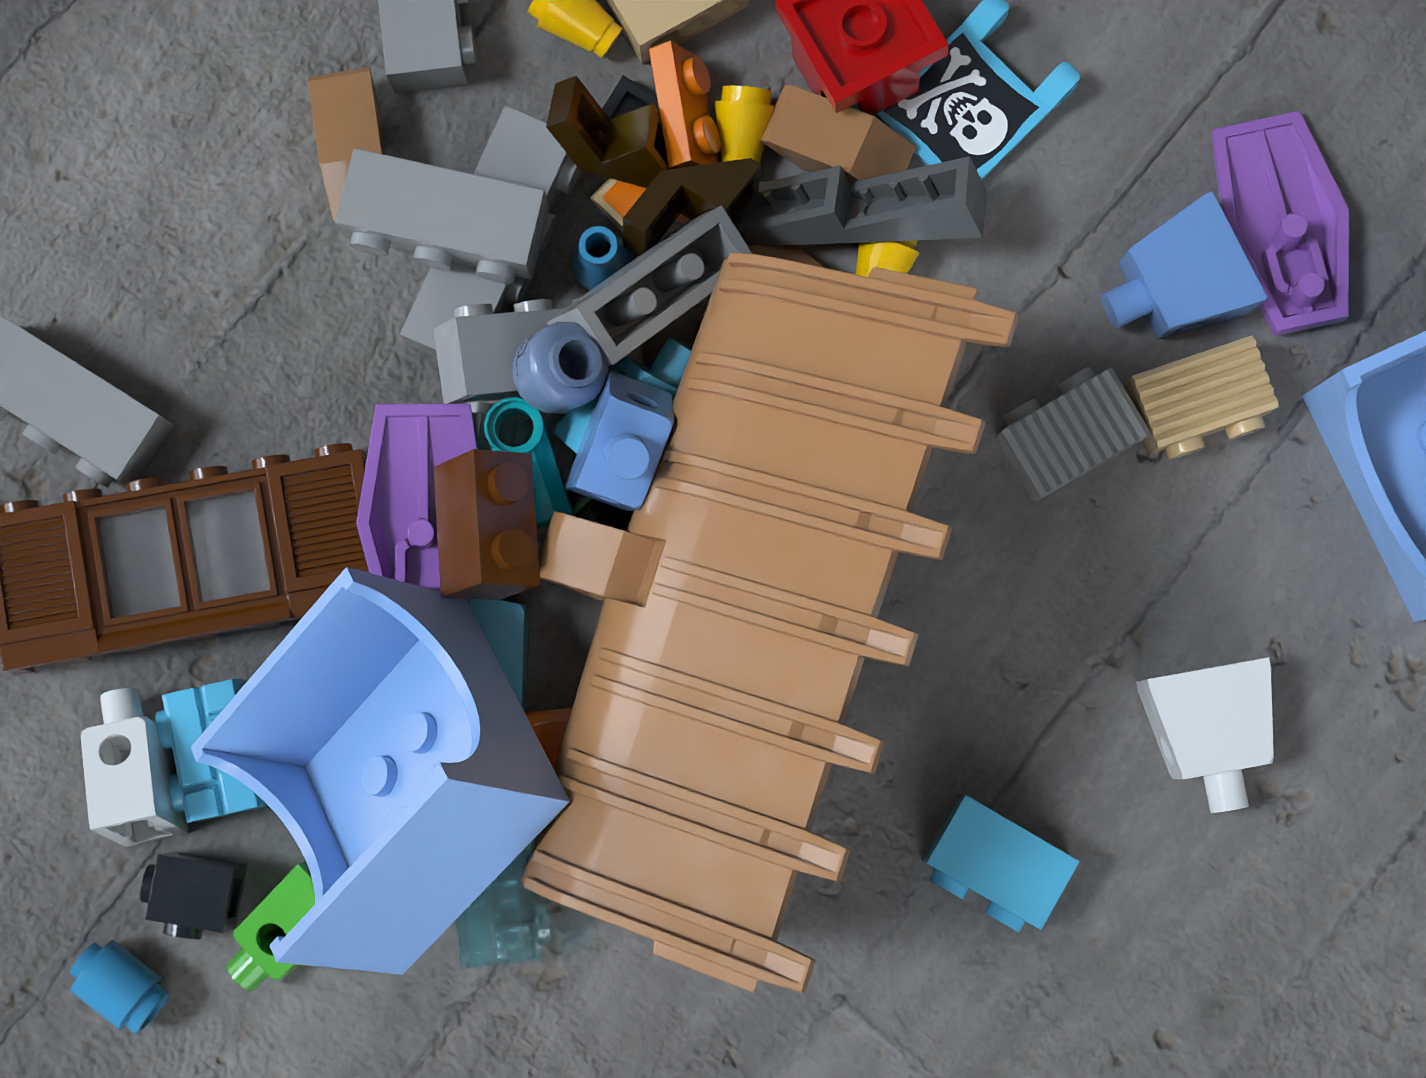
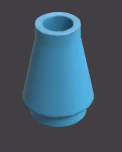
M594 226L587 229L575 245L571 255V269L576 280L585 288L592 290L633 261V255L630 250L623 247V238L613 233L608 228ZM601 247L610 248L608 254L603 257L596 258L589 255L591 250L598 251Z

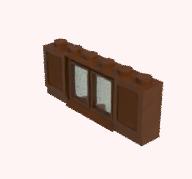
M351 443L331 444L316 448L314 450L315 457L291 461L290 455L286 454L260 457L251 461L252 470L228 474L227 466H210L190 471V481L165 485V478L150 477L127 482V492L103 496L102 489H82L63 494V503L40 506L38 500H21L1 505L0 656L3 671L20 674L35 672V666L57 662L65 664L87 662L93 660L92 656L118 651L130 653L155 649L156 644L184 639L190 641L217 638L218 633L245 628L255 630L269 629L281 626L280 622L303 618L346 567L369 573L356 525L367 454L362 449L353 450Z

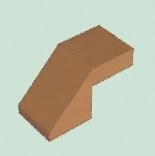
M370 67L308 77L319 166L333 221L336 220L353 148L385 155L382 145L383 121Z
M784 85L770 121L760 140L802 170L818 171L841 165L850 182L905 171L917 147L876 117L851 107L836 113L827 98L794 85Z

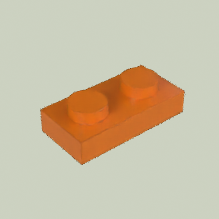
M672 41L649 48L669 168L676 169L718 163L717 152L721 148V138L714 120L710 117L706 93L710 91L711 81L706 65L699 56Z

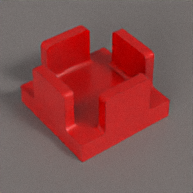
M775 0L776 13L791 37L792 57L812 93L827 98L836 113L858 103V108L861 112L872 116L915 94L919 90L920 71L948 56L949 44L922 0Z

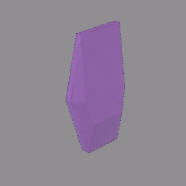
M1296 111L1212 129L1211 140L1220 207L1268 297L1259 305V308L1272 334L1278 336L1345 321L1349 316V208L1301 112Z
M471 404L375 405L356 522L369 573L441 592L434 466L472 449H478Z

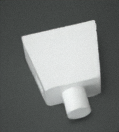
M1269 657L1137 681L1138 693L1172 779H1189L1203 776L1210 813L1249 807L1242 769L1271 764L1274 758L1272 685Z
M122 688L100 695L104 724L86 728L81 732L90 830L125 847L189 833L185 811L178 813L175 811L169 794L168 777L171 774L177 773L172 748L164 749L162 747L156 723L143 716L139 689Z

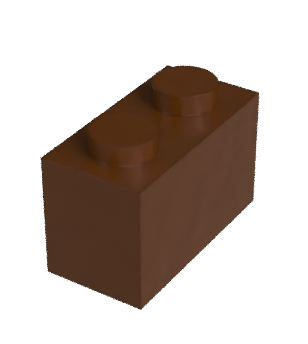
M472 449L434 466L441 598L500 600L540 586L532 454Z

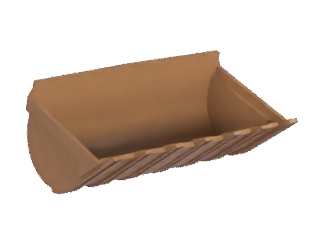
M730 253L729 258L723 261L673 400L672 408L675 419L643 505L640 510H634L627 532L554 511L539 555L540 579L603 602V606L554 768L570 802L533 839L521 879L524 888L561 905L654 940V955L755 993L758 980L806 993L816 960L794 948L777 942L798 871L841 882L851 849L811 832L832 764L872 774L876 772L885 742L845 726L847 713L865 657L909 667L919 635L877 618L899 552L918 557L943 560L952 528L913 514L912 510L933 447L951 452L976 454L986 422L947 409V402L967 342L984 346L1010 347L1019 319V315L1016 312L975 301L978 288L873 267L868 277L756 254Z

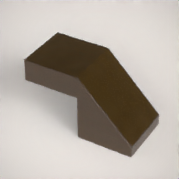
M577 75L555 83L546 128L581 171L647 188L660 171L671 169L668 165L660 112L653 103L610 119Z
M752 158L660 171L623 217V247L640 256L657 244L680 213L692 220L722 205L732 223L735 224L758 195L761 164Z

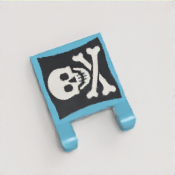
M983 0L964 23L946 40L949 44L948 56L920 71L919 90L915 94L875 114L884 124L917 146L914 154L927 166L970 156L981 180H983L1050 112L1069 97L1078 85L1081 77L1079 72L1070 63L1062 62L1033 92L982 43L1006 21L1009 5L1005 0Z

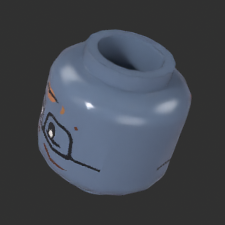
M556 322L527 336L516 349L512 362L513 382L519 395L531 407L545 413H565L594 400L604 388L609 374V366L598 346L584 328L576 322Z

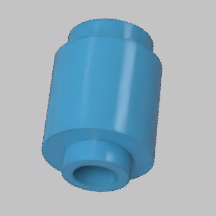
M111 940L103 948L96 942L92 943L80 955L69 971V974L76 978L71 987V993L118 1030L127 1027L136 1035L142 1032L155 1018L171 994L160 985L162 981L160 975L115 940Z

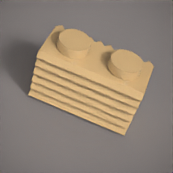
M1252 335L1133 375L1123 384L1124 389L1151 432L1150 435L1143 439L1148 455L1166 450L1169 460L1205 448L1202 437L1218 431L1225 430L1229 440L1258 431L1266 427L1262 417L1279 407L1278 399L1274 395V388L1270 384L1269 375L1265 371V364L1261 360L1260 351L1256 346V339Z

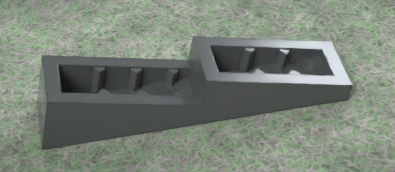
M970 156L854 182L849 181L840 165L759 183L758 195L734 226L747 246L983 238L987 190Z

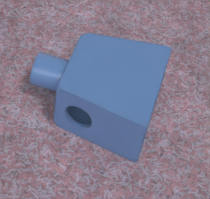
M1212 191L1197 199L1127 250L1119 261L1120 268L1127 282L1100 295L1104 312L1116 329L1145 316L1158 339L1246 315L1254 311L1268 298Z
M609 370L605 386L599 394L566 481L565 489L625 511L640 510L674 423L672 394Z

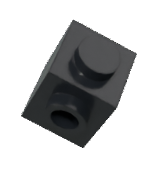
M175 852L157 854L155 865L149 864L147 866L141 883L140 900L142 903H148L145 920L164 923L163 934L185 939H202L203 930L223 933L236 929L248 865Z

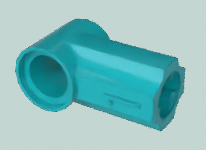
M517 397L505 398L494 404L487 413L484 422L485 436L492 450L532 454L537 529L550 525L554 511L574 516L547 434V426L538 409L531 407L524 399ZM521 415L533 421V434L527 443L511 447L504 445L500 441V428L506 419Z

